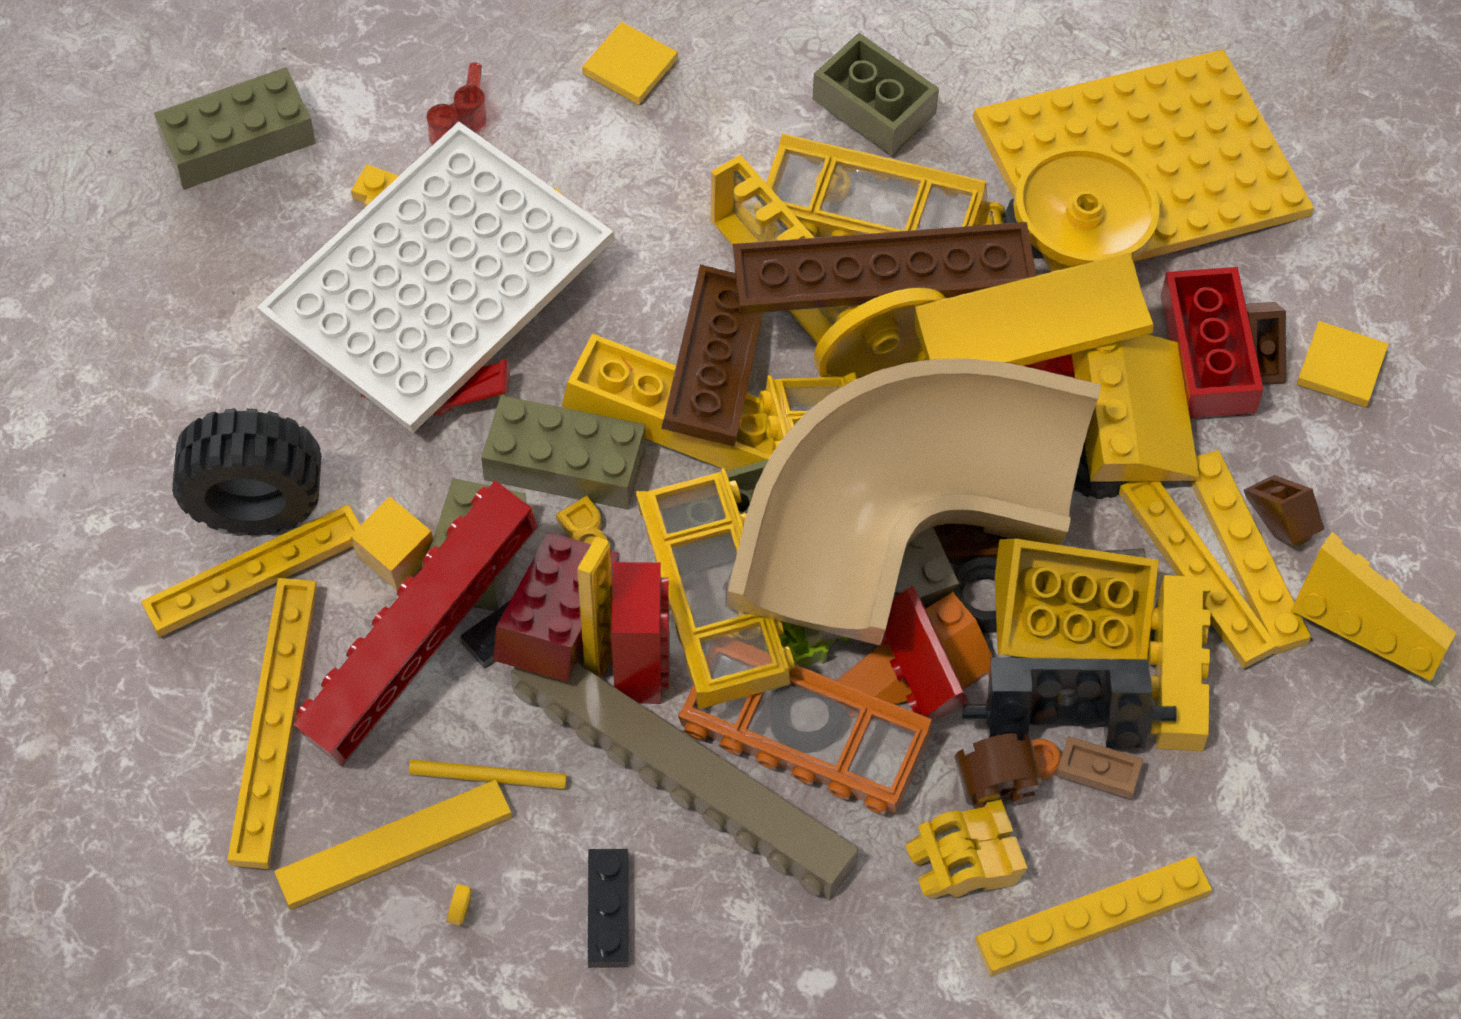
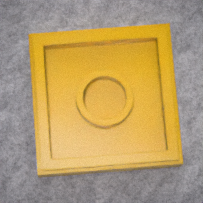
M621 21L582 66V74L640 105L678 60V52Z
M1319 321L1296 385L1367 408L1389 343Z

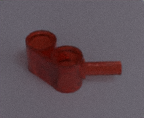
M472 62L469 64L466 85L460 87L455 92L452 104H437L428 110L426 118L429 142L432 146L458 122L473 132L485 125L487 115L484 92L480 89L482 65L480 63Z

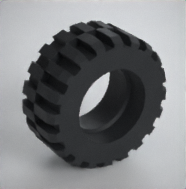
M236 408L225 409L223 413L214 411L206 414L203 419L197 418L192 421L178 437L172 483L173 496L185 514L189 513L190 517L196 522H204L207 524V527L215 530L221 528L227 530V533L238 534V532H246L248 535H259V532H268V534L278 533L282 528L288 530L295 527L299 522L302 523L306 520L318 504L322 458L321 448L306 427H299L297 421L289 417L286 419L281 418L278 413L271 411L263 413L258 412V409L247 408L246 411H237Z

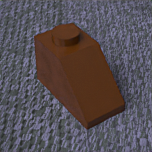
M1277 302L1246 303L1262 383L1286 382V310Z
M1273 475L1243 490L1245 497L1275 538L1292 545H1300L1310 541L1312 535L1324 530L1312 488Z

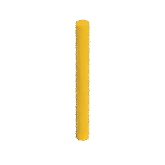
M410 759L409 775L490 782L496 779L497 783L554 789H566L567 774L417 759Z

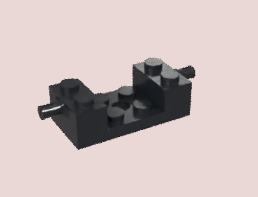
M990 658L986 704L962 703V720H986L988 738L1017 733L1018 740L1022 741L1025 734L1029 735V724L1103 725L1106 748H1145L1147 730L1152 722L1175 723L1176 706H1152V688L1148 659ZM1065 689H1071L1075 691L1074 693L1068 695L1060 694V692Z

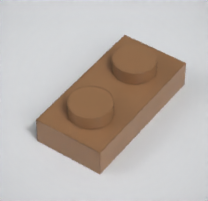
M1068 736L1056 776L1132 799L1144 759Z

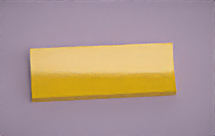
M1131 252L915 306V330L926 360L967 358L1024 366L1153 333L1154 326L1141 291Z
M592 333L567 382L561 407L645 424L647 440L719 468H725L727 471L768 460L771 457L774 441L773 438L767 437V414L760 411L759 397L746 393L734 447L661 429L676 365ZM622 357H623V358L625 359V361L632 367V369H633L632 371H630V369L628 368V366L626 365V363L624 362V360L622 359Z

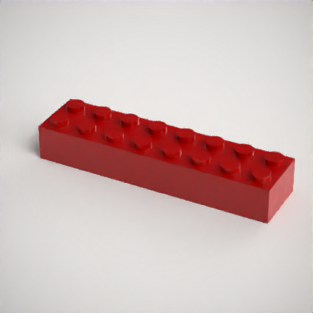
M494 480L489 488L483 486L476 493L471 501L473 507L464 518L459 516L452 522L446 532L448 537L439 548L434 546L428 551L422 560L423 568L414 578L409 576L401 584L396 593L399 597L390 608L385 606L376 614L371 623L373 628L364 639L359 637L353 642L346 653L348 659L339 670L333 668L321 683L323 689L315 699L309 698L298 709L295 715L297 721L293 725L305 739L339 766L343 767L538 528L532 508L496 480Z

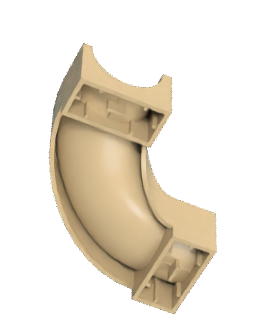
M962 358L925 360L882 369L856 379L829 394L806 412L786 433L769 458L756 484L746 515L727 591V608L880 645L886 630L904 551L911 540L923 530L942 524H968L984 527L983 532L1010 539L1015 538L1060 545L1068 533L1071 517H1069L1076 474L1090 420L1099 398L1101 385L1026 366L999 361Z

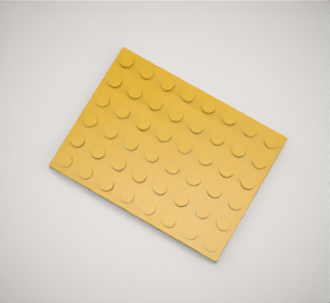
M1224 49L974 109L972 118L1013 198L1019 178L1027 165L1039 155L1055 148L1070 145L1094 146L1117 153L1135 164L1152 183L1158 197L1160 212L1158 224L1151 242L1140 255L1133 259V262L1310 217L1314 210L1311 201ZM1042 253L1051 272L1071 267L1059 263Z

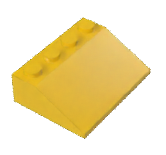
M1146 334L1072 353L1075 378L1101 385L1099 398L1085 438L1090 482L1197 481L1199 479L1178 342Z
M1015 538L999 539L995 571L998 654L1023 658L1147 659L1159 560Z

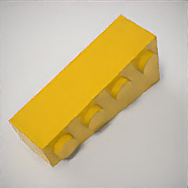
M1332 532L1321 546L1291 611L1431 681L1457 633L1418 601L1414 603L1399 591L1401 587L1390 578L1387 580L1369 566L1370 562L1359 553L1355 555L1342 544L1343 540Z
M1164 575L1156 606L1153 607L1150 630H1154L1155 642L1150 641L1148 650V663L1155 665V676H1150L1151 699H1155L1156 706H1176L1175 723L1152 722L1149 727V733L1156 734V749L1203 751L1209 735V684L1202 682V680H1207L1210 664V649L1202 648V645L1207 643L1208 627H1210V610H1203L1208 593L1211 592V578Z

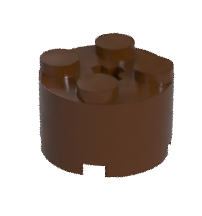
M1017 733L993 736L973 743L975 751L965 755L964 749L955 754L954 759L968 805L973 806L974 809L984 807L987 802L996 800L1006 801L1012 799L1014 805L1028 803L1036 798L1034 791L1043 785L1031 737L1027 734L1024 735L1023 741L1018 740Z

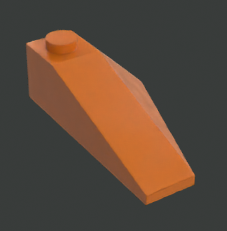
M952 592L926 608L963 689L989 674L990 658H993L976 619L958 597ZM890 644L885 647L879 645L836 680L892 704L906 702V695L912 693L906 679L899 682L889 661L896 657ZM843 705V713L849 720L858 718L860 711Z

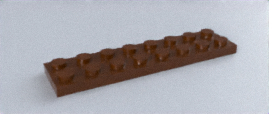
M1027 222L733 244V261L740 314L862 305L879 296L910 288H929L939 291L946 298H951L1036 276Z

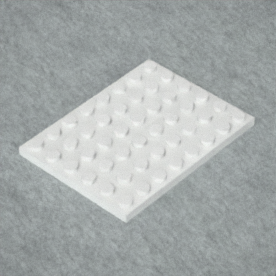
M458 122L267 297L257 309L260 316L410 432L414 433L615 240L614 233L572 201L465 125Z

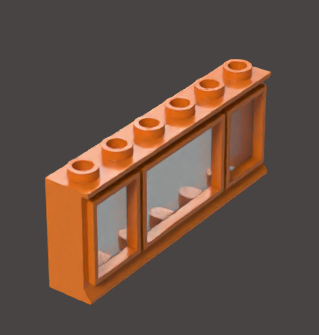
M726 636L714 638L705 658L711 679L772 663L768 653ZM794 664V669L789 670L790 685L702 709L698 707L696 690L693 684L681 713L679 712L678 714L682 727H685L684 732L702 741H705L706 737L712 738L720 742L719 746L722 749L735 755H741L742 751L755 756V761L766 768L776 770L780 766L792 771L791 776L805 784L812 785L816 781L828 786L827 791L839 798L848 800L850 796L864 801L863 806L882 815H885L886 811L897 814L933 731L932 719L796 664Z

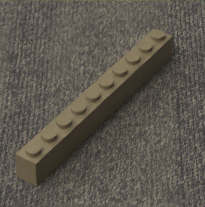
M576 664L568 682L514 667L511 671L513 691L523 702L527 704L535 703L544 709L545 714L553 722L559 725L565 723L575 730L576 735L583 742L591 746L594 744L607 751V755L613 762L622 767L628 765L638 772L639 777L646 784L653 788L659 786L670 793L672 800L684 809L691 807L700 813L703 820L715 830H725L734 836L737 844L749 852L755 850L767 858L768 864L773 869L782 874L788 872L797 878L801 886L815 896L821 894L830 900L857 865V847L580 664Z

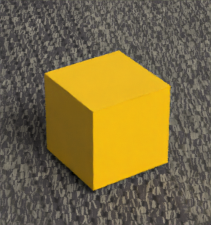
M390 496L350 535L357 557L396 591L409 576L413 577L423 567L421 564L422 560L428 553L433 540L431 530Z

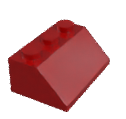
M914 586L905 589L893 598L881 645L885 647L890 644L896 658L889 662L898 681L901 682L906 679L912 691L911 694L906 695L912 711L934 721L962 708V703L970 704L920 596Z

